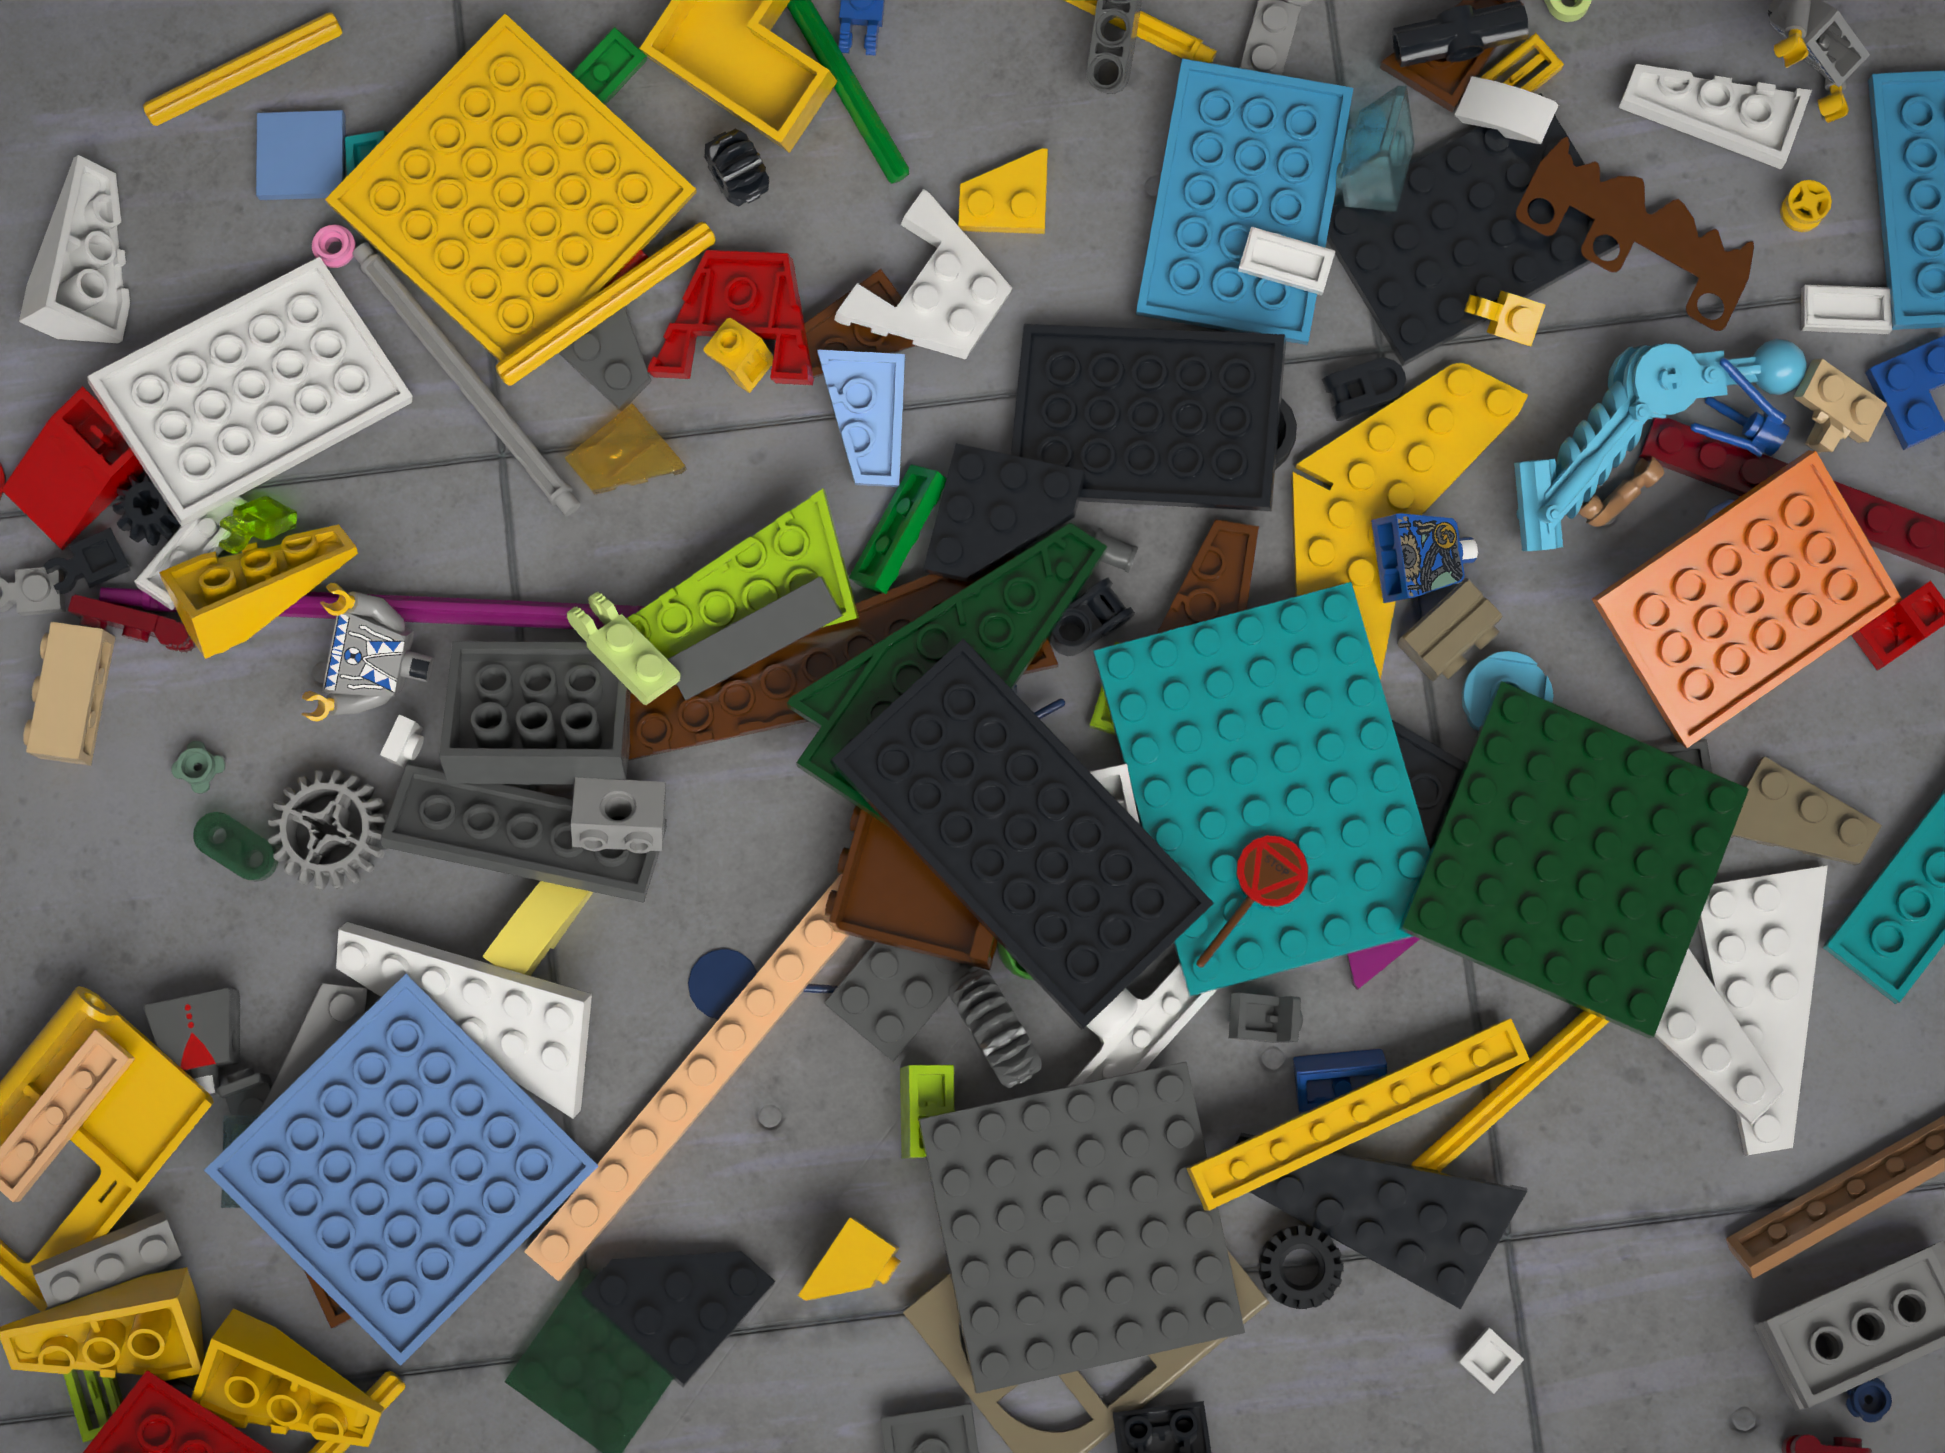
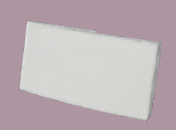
M1472 76L1455 116L1465 124L1497 129L1505 138L1541 144L1558 108V104L1551 99L1524 89Z

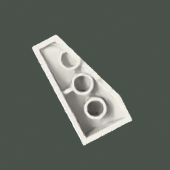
M80 155L73 158L26 286L19 318L20 323L56 339L120 343L123 341L130 307L129 289L123 286L121 267L126 264L125 251L119 249L117 225L121 223L116 173Z

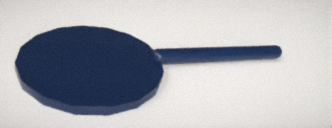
M730 949L713 950L702 956L691 969L688 981L690 997L697 1009L708 1017L719 1019L758 972L751 960L738 951ZM808 984L803 992L833 993L838 986Z

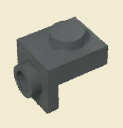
M1231 993L1228 1038L1269 1043L1298 1042L1299 1031L1303 1024V1015L1300 1010L1301 998Z

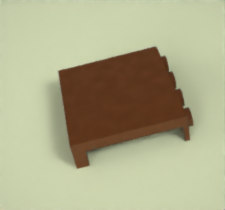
M855 806L850 821V831L854 832L850 848H843L838 862L837 872L842 874L838 891L831 890L825 908V916L830 917L829 923L833 930L990 971L998 944L994 936L893 829L858 806Z

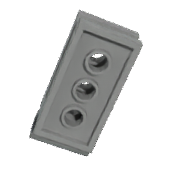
M1944 1240L1754 1324L1757 1334L1795 1411L1810 1408L1945 1346ZM1900 1299L1909 1306L1910 1318L1908 1321L1899 1313L1898 1304ZM1859 1318L1863 1319L1869 1326L1870 1334L1867 1340L1858 1333L1857 1321ZM1818 1336L1822 1337L1828 1344L1829 1353L1826 1359L1821 1357L1816 1350L1815 1341Z

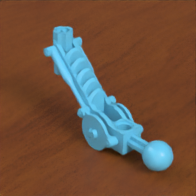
M1783 339L1765 342L1751 357L1728 359L1750 383H1755L1763 391L1775 395H1782L1797 388L1804 378L1807 368L1803 351L1794 343ZM1664 343L1653 346L1628 347L1614 360L1609 370V390L1605 393L1602 404L1597 403L1591 409L1587 421L1582 420L1578 424L1573 438L1567 437L1561 444L1557 463L1555 459L1514 463L1518 501L1516 515L1520 523L1522 551L1549 550L1563 547L1561 520L1565 515L1573 519L1579 513L1583 501L1588 502L1591 499L1597 485H1602L1608 479L1612 467L1617 468L1624 460L1626 451H1632L1638 444L1643 424L1648 419H1666V415H1673L1686 410L1694 403L1696 398L1727 395V386L1738 385L1720 365V360L1724 358V351L1692 354L1680 345Z

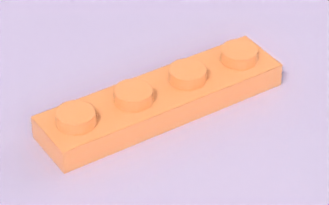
M102 1029L93 1031L0 1147V1191L12 1202L22 1200L134 1061L135 1057Z

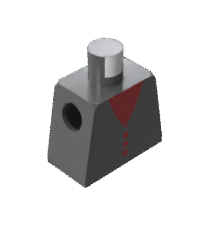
M224 988L144 1005L145 1014L157 1047L187 1074H191V1077L211 1096L218 1095L217 1088L221 1087L218 1068L236 1065L240 1062L239 991Z

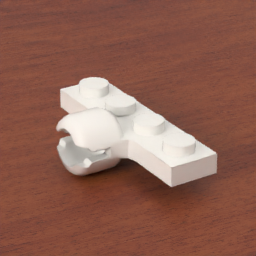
M1180 963L1144 1000L1136 998L1125 988L1087 1025L1100 1038L1102 1045L1098 1053L1067 1087L1145 1070L1216 990L1189 997Z

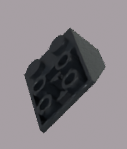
M1204 1401L1113 1412L1117 1453H1211Z

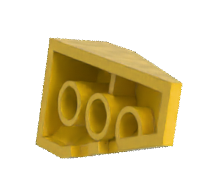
M234 1308L211 1338L191 1397L192 1400L233 1427L245 1428L250 1423L270 1426L271 1433L286 1435L288 1430L309 1432L316 1440L369 1447L384 1410L383 1406L278 1328Z

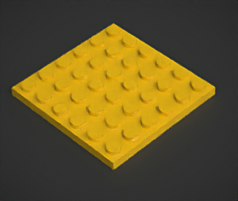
M504 14L329 194L325 201L500 362L602 291L697 192L692 184L509 16Z

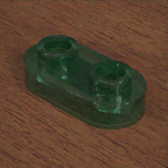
M211 812L201 817L194 827L193 839L196 847L202 853L248 881L259 882L269 878L275 872L278 866V861L273 857V854L276 852L275 846L234 818L221 812ZM218 829H225L226 839L220 844H215L213 840L214 833ZM256 852H261L263 855L262 864L258 867H252L250 865V857Z

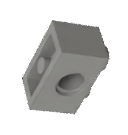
M575 777L571 816L572 847H582L589 851H601L603 849H623L634 853L662 851L666 809V782ZM617 816L625 817L623 820H613L611 818Z

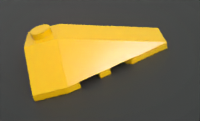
M338 524L288 535L282 540L281 544L266 548H258L257 542L242 545L243 553L218 558L216 551L201 554L163 570L159 574L190 638L206 659L247 641L356 556L358 551L355 544Z
M187 1267L143 1275L0 1326V1340L12 1370L69 1374L73 1369L100 1371L99 1377L115 1378L117 1373L143 1375L148 1370L163 1381L198 1375L204 1362L200 1303Z

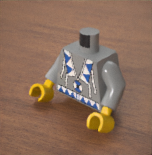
M1773 0L1768 9L1769 22L1782 38V41L1774 45L1776 56L1778 58L1783 56L1786 68L1803 60L1825 77V90L1831 92V95L1820 98L1817 101L1822 116H1825L1827 123L1846 116L1849 108L1842 91L1847 88L1848 77L1870 54L1841 13L1822 0Z
M330 583L326 586L329 592L339 594L338 600L332 604L324 601L320 602L328 613L337 615L322 692L330 694L325 698L313 691L305 692L302 695V699L306 701L318 700V707L314 712L301 713L304 717L317 722L326 718L328 714L362 713L387 704L391 696H395L402 691L405 677L424 682L429 681L434 657L410 652L414 631L405 627L404 618L383 598L354 591L347 594L336 583Z

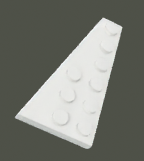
M1828 866L1713 884L1698 922L1710 981L1784 1090L1783 1094L1752 1126L1736 1112L1744 1156L1793 1148Z
M346 922L338 929L336 969L380 997L407 974L514 1082L573 1119L581 1111L592 994Z

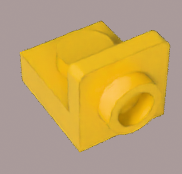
M732 318L726 319L703 349L708 357L722 365L734 382L748 393L754 389L773 362V354L762 338Z

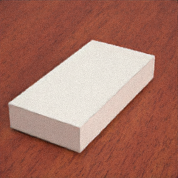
M1251 227L1238 271L1322 295L1335 250Z
M1804 285L1801 288V331L1889 334L1892 331L1890 289L1886 287Z

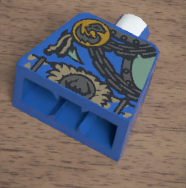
M1400 513L1371 520L1383 603L1414 598L1462 582L1465 577L1463 564L1473 563L1477 559L1478 547L1476 541L1472 537L1459 538L1458 525L1453 518Z

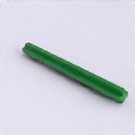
M790 0L787 5L788 10L819 63L830 70L838 81L834 89L887 180L891 184L903 180L909 175L908 165L811 0Z

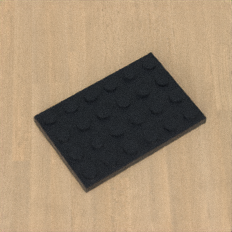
M1555 115L1541 144L1505 138L1497 129L1479 126L1332 207L1327 241L1331 248L1335 250L1337 258L1402 366L1488 320L1487 318L1465 312L1470 295L1496 303L1500 291L1528 298L1592 263L1582 255L1581 247L1595 219L1569 205L1557 231L1551 236H1545L1521 223L1516 217V209L1540 162L1563 138L1568 137ZM1569 139L1568 154L1572 157L1573 165L1576 167L1585 165ZM1536 198L1528 205V215L1538 224H1547L1554 218V208L1549 201ZM1600 235L1593 242L1594 253L1599 258L1619 248L1618 242L1609 235Z
M1024 324L1011 455L1084 470L1085 479L1079 499L1082 502L1272 511L1286 350L1285 334Z

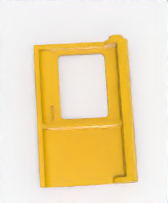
M81 986L75 988L0 1081L1 1147L94 1030L102 1029L135 1057L134 1061L70 1139L98 1164L101 1169V1175L32 1261H24L0 1239V1275L41 1312L45 1311L48 1306L34 1277L31 1266L107 1235L214 1104L211 1095L103 998L90 989Z

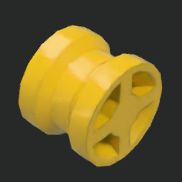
M1804 180L1797 183L1781 203V219L1793 231H1811L1819 225L1831 208L1830 192L1826 186L1818 181ZM1799 209H1804L1808 211L1810 215H1807V213H1804L1801 210L1799 211Z

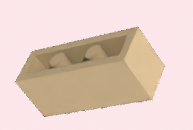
M51 622L49 633L44 634L40 645V655L44 659L41 676L35 678L32 687V700L35 702L33 718L27 721L24 729L23 739L24 744L27 746V753L40 759L91 766L115 636L100 628Z

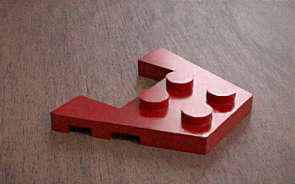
M706 250L682 297L684 304L675 323H669L663 336L666 341L658 357L653 356L648 366V373L657 378L690 379L697 337H713L726 319L732 318L762 339L776 340L770 378L776 384L813 385L814 377L795 267L791 256L788 253Z

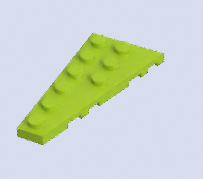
M822 488L810 496L809 499L791 511L786 512L777 518L776 521L753 536L748 537L626 619L666 659H669L820 576H823L844 615L823 627L859 618L825 489Z

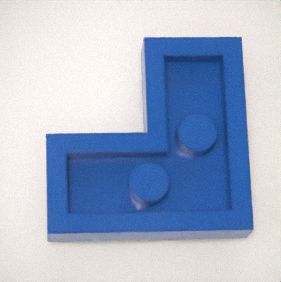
M1945 336L1875 365L1865 372L1876 396L1887 404L1884 412L1903 450L1945 432V422L1930 394V391L1945 385Z

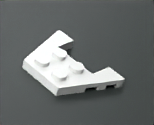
M923 189L905 214L901 225L935 246L937 250L897 307L892 306L857 283L836 312L834 320L850 326L851 322L871 328L872 333L887 336L888 333L913 340V345L967 359L1009 297L1012 287L933 196Z

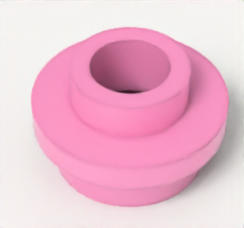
M336 224L327 225L315 234L312 241V251L315 258L320 257L326 267H342L354 257L352 253L356 249V241L347 228ZM341 242L342 248L339 252L334 254L328 252V247L331 243Z

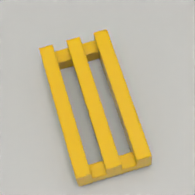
M1535 33L1480 78L1496 80L1536 48L1539 54L1503 82L1504 84L1515 86L1547 60L1550 65L1520 88L1533 93L1561 71L1564 63Z

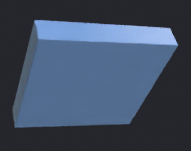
M343 110L257 113L256 196L259 200L327 198L345 179L346 115Z

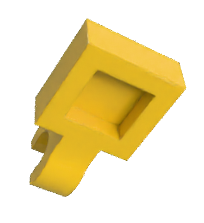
M1500 291L1497 303L1470 295L1465 312L1490 319L1487 333L1531 347L1546 305Z

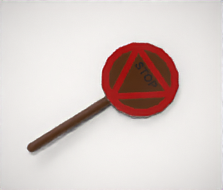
M1267 835L1253 840L1243 849L1237 861L1236 876L1241 890L1247 897L1196 962L1198 967L1202 968L1206 965L1254 902L1267 907H1280L1291 903L1302 893L1308 881V864L1304 853L1295 843L1280 836Z

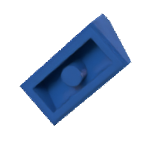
M1370 1049L1294 1057L1293 1067L1298 1111H1309L1388 1074L1383 1050Z

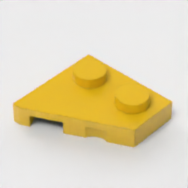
M1041 148L961 183L958 226L961 230L1045 234L1048 149Z

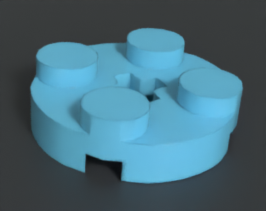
M1503 651L1488 656L1473 668L1463 684L1462 706L1467 715L1469 725L1474 730L1479 731L1496 686L1501 681L1553 703V688L1548 676L1545 677L1543 671L1537 666L1538 663L1522 653Z

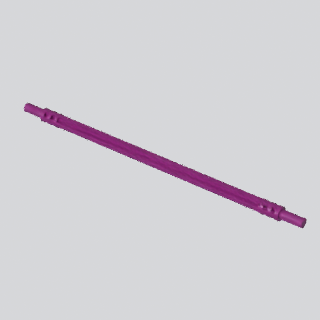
M101 587L100 601L121 606H142L144 611L177 612L175 607L173 610H170L140 589ZM308 592L278 617L336 619L337 615L328 613L320 602L324 601L332 604L338 600L339 594ZM367 594L383 598L404 618V622L574 629L568 622L567 612L574 607H578L593 619L598 630L605 625L592 612L590 605L583 603ZM614 605L618 614H622L625 618L646 607Z

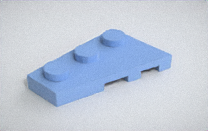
M817 350L854 484L898 487L900 479L905 354Z

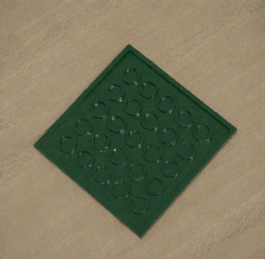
M1501 681L1496 686L1399 930L1646 1038H1653L1749 789Z

